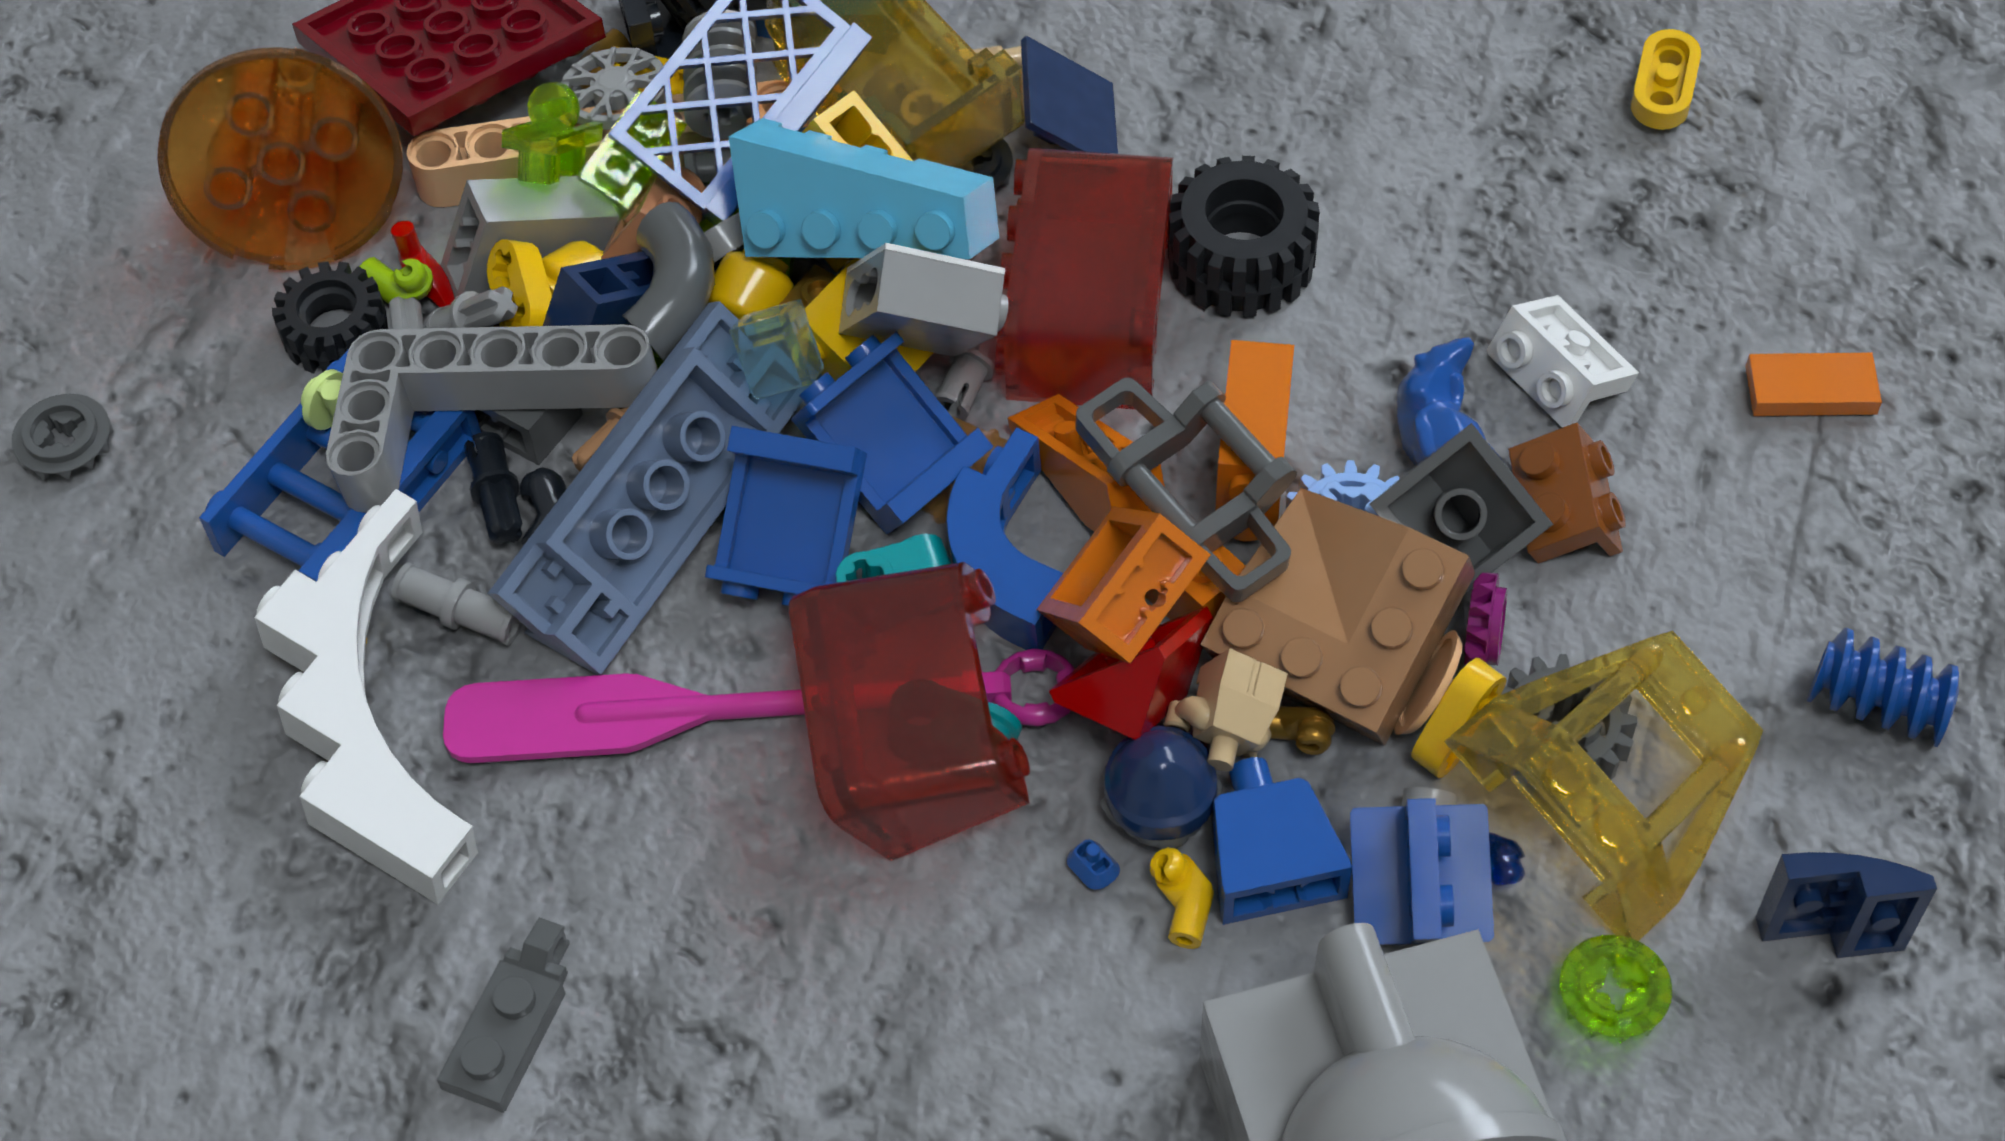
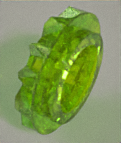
M1601 935L1581 942L1567 955L1560 971L1558 995L1562 996L1567 1008L1568 1020L1576 1019L1585 1026L1591 1038L1601 1034L1614 1037L1622 1044L1628 1038L1641 1034L1648 1037L1655 1026L1666 1017L1672 999V983L1665 964L1649 947L1629 937ZM1610 967H1612L1613 977L1617 978L1619 987L1631 989V992L1625 994L1620 1010H1616L1615 1004H1611L1609 994L1596 991L1603 988Z

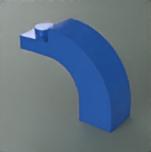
M1016 427L1005 446H996L990 453L983 474L963 465L953 485L948 503V538L953 569L961 586L963 597L974 614L990 630L1010 643L1025 650L1043 649L1057 626L1036 609L1063 573L1027 557L1017 550L1005 535V530L1011 517L1041 472L1039 438Z

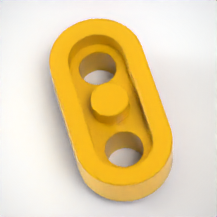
M1665 29L1651 34L1646 39L1631 101V111L1634 117L1643 125L1664 130L1675 128L1686 120L1701 58V47L1694 37L1680 30Z

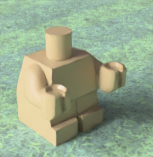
M1229 648L1200 667L1196 684H1199L1196 696H1189L1181 701L1174 700L1169 703L1164 725L1166 727L1176 726V728L1187 733L1192 725L1193 737L1211 745L1207 762L1218 771H1231L1237 756L1243 755L1242 760L1257 757L1258 751L1262 750L1270 741L1272 734L1269 727L1279 710L1288 673Z

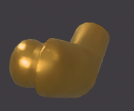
M1280 706L1269 729L1272 739L1296 741V746L1302 752L1318 755L1329 749L1332 743L1331 735L1335 732V725L1331 716L1319 707Z

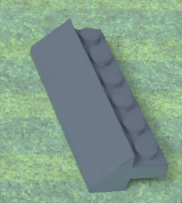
M720 301L708 303L487 594L527 627V630L524 632L525 634L592 673L601 675L726 506L736 455L727 451L731 425L779 434L803 402L799 395L816 380L775 341L762 342Z

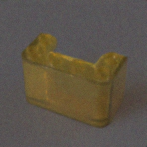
M766 0L767 9L781 8L780 0ZM788 0L789 7L802 6L795 0ZM820 0L849 25H852L853 22L872 36V39L864 52L815 111L817 116L855 90L913 161L920 158L955 168L962 167L1024 125L1022 67L1004 49L995 55L987 48L976 54L925 0ZM814 15L790 17L794 49L820 47L832 32L830 28ZM782 18L765 19V26L773 39L775 51L786 50ZM810 58L795 59L797 74ZM787 60L772 61L782 79L790 84Z

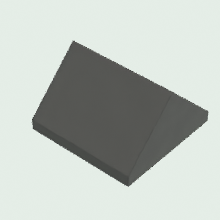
M1472 423L1420 461L1370 503V506L1378 516L1410 527L1469 555L1475 575L1465 593L1473 588L1474 581L1482 572H1494L1553 525L1551 520Z

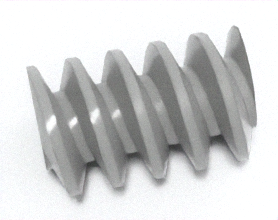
M726 10L724 13H731L737 11ZM707 12L693 18L686 25L682 42ZM748 21L752 53H756L754 41L756 38L755 26L752 21ZM740 22L715 24L707 33L710 57L744 54ZM701 43L698 44L687 59L702 58ZM756 62L754 63V72H755V74H756V72H757ZM745 63L711 66L715 99L749 96ZM704 68L684 69V101L707 100ZM750 105L716 108L720 139H729L728 136L745 128L747 119L752 117ZM709 109L684 111L685 122L692 131L704 137L712 138Z

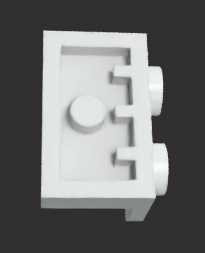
M1559 295L1513 305L1487 348L1488 355L1562 428L1578 422L1590 401L1627 392L1639 374L1628 361Z

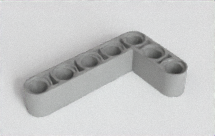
M625 324L379 329L368 331L360 335L351 344L347 353L326 450V462L348 507L357 512L367 513L373 506H381L395 489L399 490L414 411L629 408L658 370L649 338L640 328Z

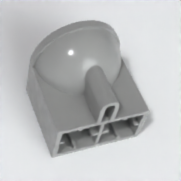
M1354 923L1345 925L1329 932L1319 941L1314 973L1203 1002L1199 1061L1226 1141H1568L1562 1126L1551 1114L1479 929L1383 954L1376 932L1371 924Z

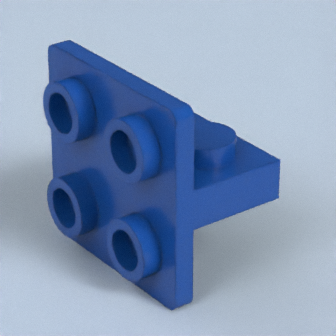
M1436 798L1407 799L1405 806L1360 807L1351 810L1350 836L1354 923L1371 924L1374 927L1380 945L1424 944L1478 929L1484 943L1490 942L1494 938L1488 809L1484 804L1436 805Z

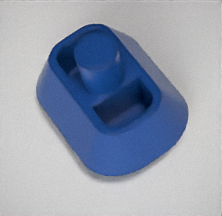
M1084 840L1073 848L1067 856L1068 867L1090 889H1103L1119 876V864L1096 841Z

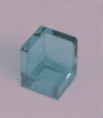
M801 299L743 315L729 330L751 394L755 399H762L811 385L824 370V364Z

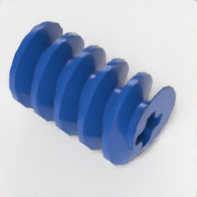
M1844 627L1832 642H1828L1806 701L1812 702L1823 688L1829 689L1830 710L1837 712L1849 697L1855 698L1856 719L1863 721L1875 706L1880 707L1882 728L1889 730L1902 715L1906 716L1909 738L1915 739L1927 725L1934 726V747H1938L1947 730L1959 695L1958 666L1947 664L1936 678H1933L1932 657L1923 654L1907 669L1906 648L1897 645L1881 660L1880 639L1871 636L1856 651L1854 650V630Z

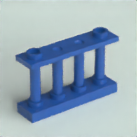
M348 350L339 360L332 362L326 370L335 369L343 373ZM301 403L225 489L213 495L199 519L214 551L219 555L225 557L237 542L245 536L301 566L298 571L317 582L324 562L334 552H342L357 535L359 524L366 513L357 512L348 507L340 492L300 472L321 447L327 449L331 427L326 430H317L307 425L303 419ZM475 410L414 411L410 430L416 432V434L407 444L399 491L417 501L419 512L465 459V442L470 440L474 443L475 447V441H473L472 436L481 433ZM284 491L340 522L323 542L314 545L261 517V515L279 494Z

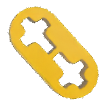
M501 239L495 243L488 257V283L491 290L502 286L509 288L513 292L512 301L518 308L513 318L503 321L499 325L500 327L543 326L552 294L538 247L533 243Z
M1480 658L1470 661L1457 674L1446 690L1412 749V759L1437 778L1447 775L1469 749L1502 694L1507 681L1506 677Z

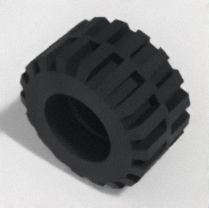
M1242 155V161H1231L1230 157L1217 159L1216 166L1210 167L1207 164L1199 166L1194 171V178L1185 176L1178 184V193L1173 194L1170 201L1168 224L1169 271L1172 279H1178V289L1185 296L1195 294V304L1204 309L1211 305L1218 307V314L1231 316L1232 311H1243V317L1257 316V310L1265 308L1268 313L1280 310L1281 300L1292 303L1300 296L1301 287L1308 286L1312 279L1313 268H1315L1320 211L1318 202H1313L1314 192L1309 184H1299L1300 175L1291 168L1283 172L1279 170V162L1267 159L1265 163L1255 162V156ZM1242 232L1260 236V238L1240 240L1225 235Z

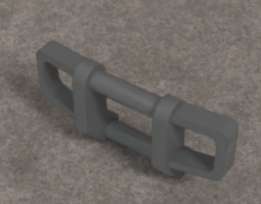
M1132 378L1119 380L1081 405L1076 411L1075 429L1107 467L1109 475L1119 486L1128 485L1152 512L1163 515L1211 554L1200 570L1232 602L1244 601L1288 569L1291 548L1264 514L1292 484L1297 476V471L1283 457L1275 458L1224 404L1226 396L1213 382H1205L1193 390L1173 415ZM1127 404L1134 407L1155 428L1119 451L1095 422L1118 406ZM1208 424L1256 476L1245 487L1244 492L1197 523L1150 470L1190 444ZM1249 527L1271 555V558L1247 575L1237 576L1212 552Z

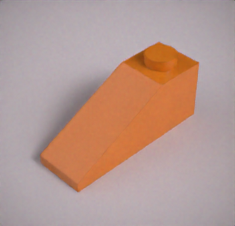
M1057 394L1007 418L1012 432L1017 427L1039 438L1042 471L1084 525L1092 531H1096L1113 506L1152 512L1128 485L1119 486L1107 472V467L1078 434L1075 429L1076 411L1079 407L1071 401ZM1097 420L1095 422L1119 451L1133 443V441L1102 421ZM1159 464L1150 471L1164 486L1161 464Z

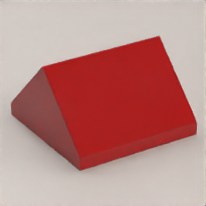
M1208 606L1158 625L1131 663L1095 652L1049 690L1054 703L1134 740L1140 738L1142 734L1150 731L1152 727L1156 726L1166 716L1171 701H1181L1187 697L1203 649L1200 644L1213 618Z

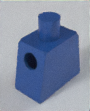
M1251 757L1236 762L1233 769L1228 771L1234 792L1220 794L1213 799L1212 836L1222 924H1230L1348 898L1352 872L1350 859L1309 782L1302 778H1295L1273 783L1267 761L1264 758Z

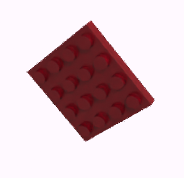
M340 0L292 23L297 42L413 136L423 131L435 129L443 121L472 106L485 103L491 96L518 82L535 77L538 72L567 57L578 55L586 47L606 38L602 18L577 0Z

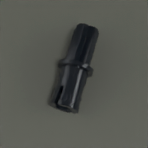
M494 432L477 433L472 436L477 453L474 443L470 440H467L464 445V451L472 472L473 481L469 489L472 500L481 505L489 539L498 545L506 541L514 543L522 536L521 527L523 524L516 500L520 489L518 478L513 472L509 471L502 437Z

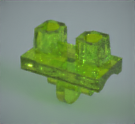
M559 82L544 83L535 88L529 96L527 108L531 121L502 130V148L519 150V181L551 185L560 182V175L576 176L585 173L586 145L602 140L603 123L592 121L574 127L580 113L579 101L574 91L567 85Z
M639 90L637 91V93L630 101L628 106L625 108L623 113L620 115L618 120L615 122L611 130L623 117V115L627 112V110L631 107V105L636 101V99L640 96L642 92H640ZM652 101L650 105H656L658 103ZM666 113L641 115L627 132L645 148L670 146ZM674 115L678 141L688 124ZM609 131L579 173L578 180L603 194L617 207L627 213L654 173L609 138ZM667 155L656 157H658L661 161H664Z

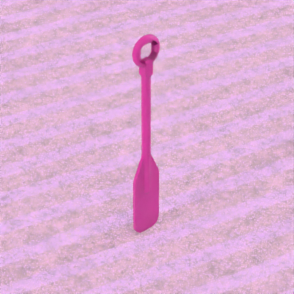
M1028 649L1016 652L1003 660L995 672L964 673L963 679L925 682L934 683L939 687L978 701L997 704L1013 713L1022 725L1042 726L1055 723L1069 714L1071 710L1056 703L1049 705L1048 702L1038 704L1026 703L1024 707L1013 703L1010 676L1020 669L1026 673L1031 671L1044 672L1046 668H1049L1058 673L1056 676L1058 684L1075 668L1065 657L1050 650ZM629 673L473 683L464 685L449 697L445 707L443 739L446 750L451 757L465 763L626 754L641 750L712 720L892 709L894 696L902 687L912 682L706 695L649 677Z

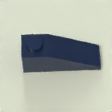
M643 251L561 267L543 326L629 325L622 315L637 303L650 286L653 278V263ZM719 263L714 266V274L719 266Z

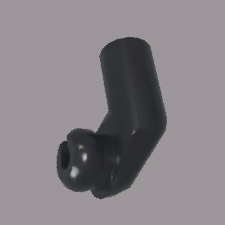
M538 468L527 473L520 483L521 495H530L528 501L534 505L538 514L522 538L523 546L567 489L563 477L552 469Z

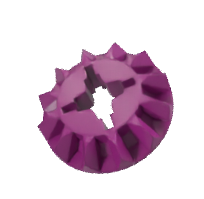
M1482 572L1474 581L1466 629L1465 666L1475 658L1482 659L1488 665L1498 666L1506 616L1507 588L1499 587L1498 573Z

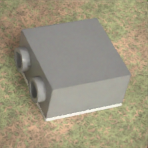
M885 243L847 267L839 334L868 339L874 334L879 342H884L897 331L904 340L900 346L955 357L997 336V332L1003 328L1008 313V297L1002 294L1005 268Z

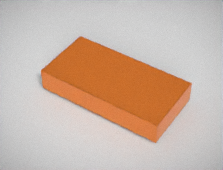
M1873 352L1749 354L1745 368L1753 416L1878 414L1882 400Z

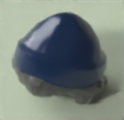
M1155 726L1150 731L1142 734L1138 739L1134 740L1127 736L1113 750L1103 770L1105 797L1101 800V807L1114 824L1122 827L1126 833L1136 838L1140 843L1154 846L1159 850L1167 847L1178 848L1183 846L1191 836H1194L1213 813V799L1222 794L1224 785L1220 778L1217 777L1216 769L1207 762L1209 752L1198 739L1179 728Z

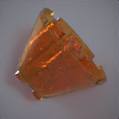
M270 47L249 49L233 53L204 67L192 76L173 98L166 111L159 135L157 160L162 187L170 205L183 224L198 239L220 254L231 259L234 258V255L252 261L269 264L268 269L301 270L307 266L308 268L318 267L320 262L329 261V263H332L355 252L366 244L387 221L392 212V206L402 181L403 154L400 136L395 122L381 98L364 80L343 65L329 58L298 48Z

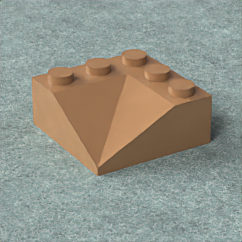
M1301 488L1274 525L1275 529L1291 548L1288 569L1244 601L1232 602L1225 597L1200 645L1212 659L1231 648L1256 659V661L1263 662L1288 673L1283 691L1284 696L1306 707H1319L1325 710L1334 721L1385 746L1468 589L1475 571L1470 556L1410 527ZM1262 544L1239 576L1247 575L1271 558V555Z

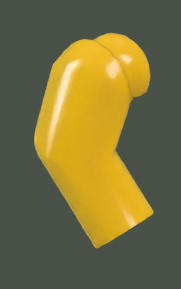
M1163 848L1152 857L1149 871L1155 879L1157 887L1175 908L1168 939L1173 944L1182 948H1199L1214 896L1213 886L1187 854L1181 853L1176 848Z

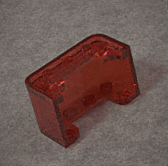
M1029 148L1027 160L1016 159L1014 195H1021V198H1018L1017 206H1009L1007 219V242H1015L1013 253L1003 252L1001 258V267L1005 268L1003 289L1008 290V313L1003 328L997 332V336L993 337L998 338L995 352V375H1005L1006 400L1042 402L1060 394L1075 405H1083L1123 378L1134 379L1153 396V362L1157 350L1158 317L1166 249H1168L1170 201L1173 195V157ZM1127 404L1120 405L1117 407L1121 409L1136 410L1134 407Z

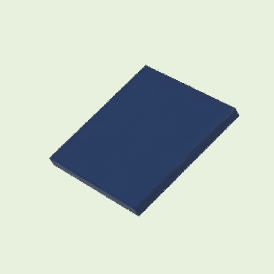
M1026 35L1021 39L1025 128L1033 131L1034 136L1049 144H1057L1112 174L1116 173L1119 170L1113 83Z

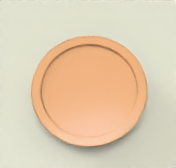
M1455 630L1446 633L1438 643L1394 727L1395 734H1411L1418 730L1436 709L1446 690L1454 680L1453 677L1462 654V642Z

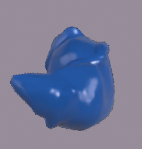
M1470 337L1458 338L1448 343L1434 346L1428 352L1416 354L1413 369L1403 378L1398 386L1397 422L1403 450L1414 465H1417L1470 423L1475 426L1486 440L1478 423L1468 415L1460 412L1465 390L1462 373L1474 347V342Z

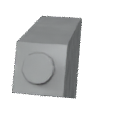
M599 175L467 180L441 262V267L449 279L454 297L467 291L483 293L490 290L487 278V261L491 249L501 239L533 243L538 247L542 258L571 241L584 240L604 251L620 220L618 206L613 199H610Z

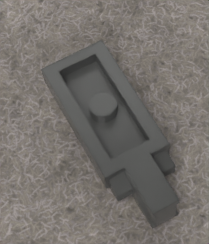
M539 917L524 941L522 951L510 947L503 961H499L437 1078L441 1090L503 1113L507 1110L566 994L563 984L568 971H566V967L559 964L570 942L566 939L565 927L563 925Z

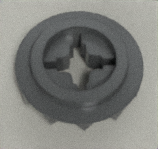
M60 394L39 401L20 417L13 430L12 448L24 470H33L43 480L52 474H59L69 480L72 470L82 466L93 470L94 458L98 454L109 452L108 437L114 430L107 412L97 401L80 394ZM55 428L59 433L63 432L67 436H73L74 444L64 446L60 442L55 443L51 430Z

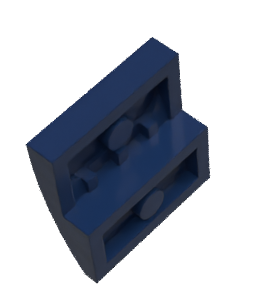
M1828 852L1781 854L1755 917L1762 941L1830 934L1837 958L1905 951L1937 890V886L1932 875L1883 859Z

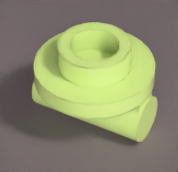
M335 369L326 370L311 379L305 386L301 396L303 419L307 425L317 430H326L332 427L343 376L342 372Z

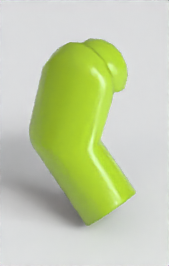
M375 257L366 259L359 266L366 270L368 278H374L382 300L388 304L395 297L403 299L413 297L417 300L426 297L433 285L431 269L419 260L405 259L402 262L406 266L400 270L395 269L393 271Z

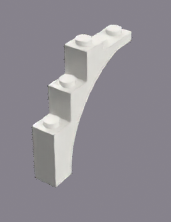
M395 489L381 506L375 505L368 510L359 524L357 535L342 552H334L327 558L320 569L317 582L294 570L281 586L272 587L263 596L254 618L263 647L304 672L295 673L286 682L279 695L276 706L285 734L328 760V762L320 761L310 770L301 787V795L299 797L308 824L438 905L478 854L473 826L434 800L410 777L391 753L378 730L368 706L365 691L364 659L366 636L373 606L384 578L423 533L417 501Z

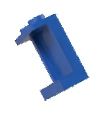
M897 331L883 343H880L873 334L845 357L852 368L836 381L826 372L799 395L806 405L791 418L807 439L852 446L867 453L859 502L886 535L906 522L957 478L963 465L970 468L994 447L979 428L968 435L962 430L898 352L897 347L904 340Z
M731 425L727 451L736 455L714 566H706L705 577L722 581L720 593L758 600L760 588L784 592L782 605L819 611L821 599L837 602L841 593L837 588L836 571L840 562L849 555L867 453L852 446Z

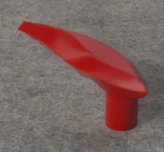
M400 221L394 224L391 228V234L398 250L401 267L406 266L402 262L405 259H416L427 265L433 275V285L427 297L432 299L439 308L451 305L455 298L449 279L441 265L420 244L413 223L410 221Z

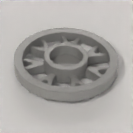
M611 47L610 49L598 52L594 51L572 64L571 68L564 75L560 84V97L563 108L567 115L580 125L593 129L612 130L626 112L612 115L611 110L631 107L640 96L638 88H646L664 65L653 54L640 50V48ZM615 62H627L623 67L614 66ZM599 66L602 68V70L598 71L597 73L589 72L590 70L597 68ZM645 68L652 70L649 73L635 75L636 72ZM590 85L589 88L572 91L574 86ZM664 89L660 91L650 105L663 104L665 102ZM594 100L596 106L590 113L581 110L587 103ZM641 115L638 118V120L634 123V125L647 119L651 115Z

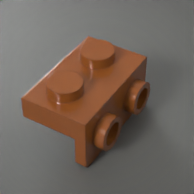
M1576 422L1508 449L1513 475L1553 523L1550 528L1527 545L1528 553L1538 564L1596 542L1610 557L1623 552L1619 529L1625 528L1626 521L1619 500L1613 492H1610L1607 477L1613 476L1615 470L1611 455L1602 440L1594 442L1579 423Z

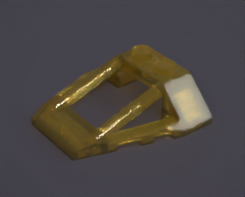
M1669 631L1534 680L1497 696L1444 742L1489 793L1508 778L1518 787L1599 878V881L1582 898L1629 949L1680 902L1700 868L1756 753L1763 729L1674 631ZM1607 678L1558 724L1555 725L1534 715ZM1635 689L1641 693L1702 761L1646 819L1578 744L1582 738ZM1704 800L1666 860L1662 841Z

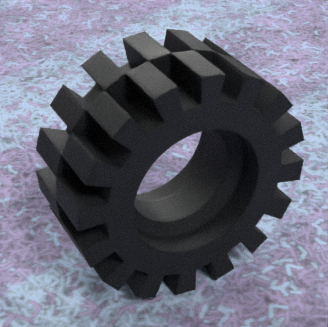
M329 261L318 263L320 272L311 274L307 266L299 270L301 281L296 282L289 277L283 283L286 293L277 291L274 297L276 308H272V316L291 361L296 365L302 362L305 371L314 374L320 365L324 372L332 362L339 360L360 335L368 331L388 329L386 309L378 285L374 278H368L366 270L359 266L352 272L349 263L339 261L337 269L331 270ZM336 309L353 311L348 318L336 325L329 327L311 326V323L325 312Z

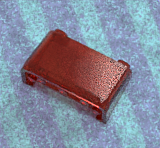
M964 561L818 585L791 597L789 602V615L819 799L829 818L839 828L889 861L903 857L1030 803L1025 777L1030 773L1029 761L1018 740L1015 738L1008 739L992 725L973 628L990 620V606L996 602L994 588L983 570L979 568L975 570Z

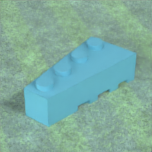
M761 118L728 136L745 257L863 258L883 244L890 243L960 259H971L1000 238L993 177L920 158L915 161L887 155L888 150L870 145L860 148L833 141L831 135L811 130L802 133L782 128V123Z

